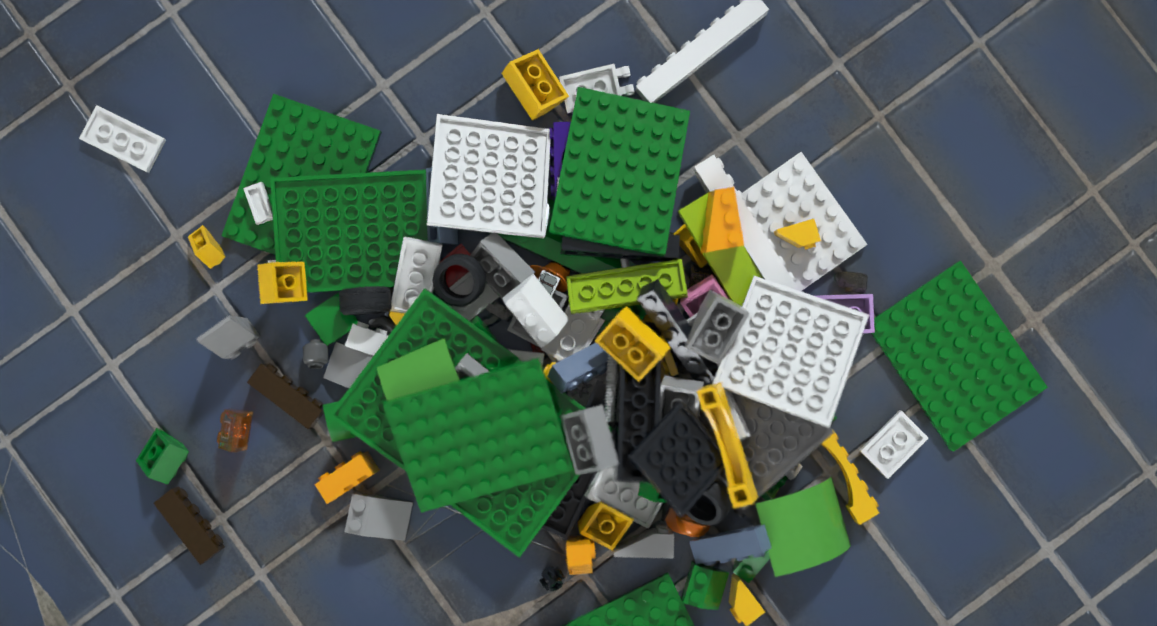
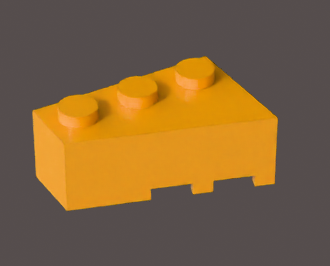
M728 187L709 192L705 215V229H703V244L700 254L744 246L735 188Z
M361 451L351 456V461L340 463L334 467L336 471L331 474L327 472L318 478L319 482L315 486L326 504L334 501L380 471L368 451L364 453Z
M583 535L569 536L566 541L569 575L592 573V559H595L594 541Z

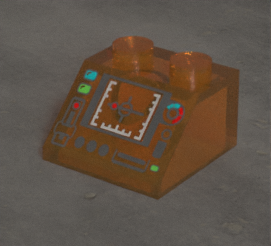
M232 408L224 409L220 417L221 431H219L217 436L218 448L234 453L247 450L253 416L252 411Z

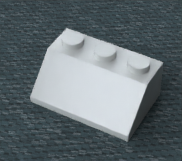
M534 274L502 298L507 307L541 348L554 339L569 320Z

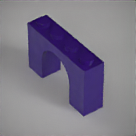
M553 122L554 128H550V139H554V147H550V158H554V166H551V177H554L555 184L551 185V196H555V198L571 122Z

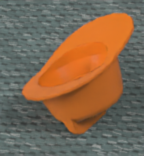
M550 262L544 267L538 265L530 266L535 272L534 275L537 279H539L542 270L561 278L555 290L559 292L567 290L566 276L570 275L569 269L556 262Z
M670 508L665 519L667 526L672 531L690 537L703 536L711 526L700 524L692 520L687 514L679 517L672 508Z

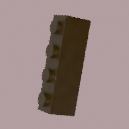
M271 363L268 365L260 364L247 383L307 429L313 428L324 414V404L317 398L312 399L309 397V392L301 386L296 387L292 384L294 381L290 377L279 374L277 372L278 368Z
M180 487L172 488L153 503L200 565L225 548L222 538L213 532L210 522L207 519H203L199 508L190 502L188 494L184 489Z

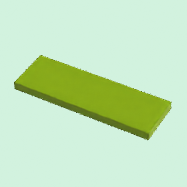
M709 192L677 211L700 250L703 244V229H705V215ZM740 246L702 253L728 298L743 306L753 277L763 278L746 248Z
M682 259L566 276L571 314L638 305L640 303L637 297L641 287L656 279L660 281L671 299L688 297Z

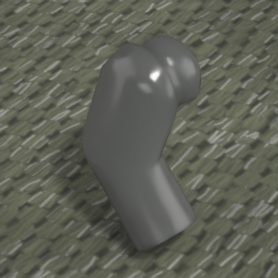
M387 316L369 320L371 329L383 327L387 329L388 333H391L396 327L393 320Z

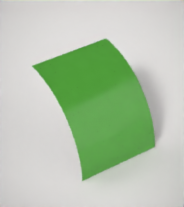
M445 338L377 367L387 401L459 380Z
M832 476L826 481L800 492L756 503L761 525H765L771 544L768 552L775 577L825 563L840 556L851 546Z

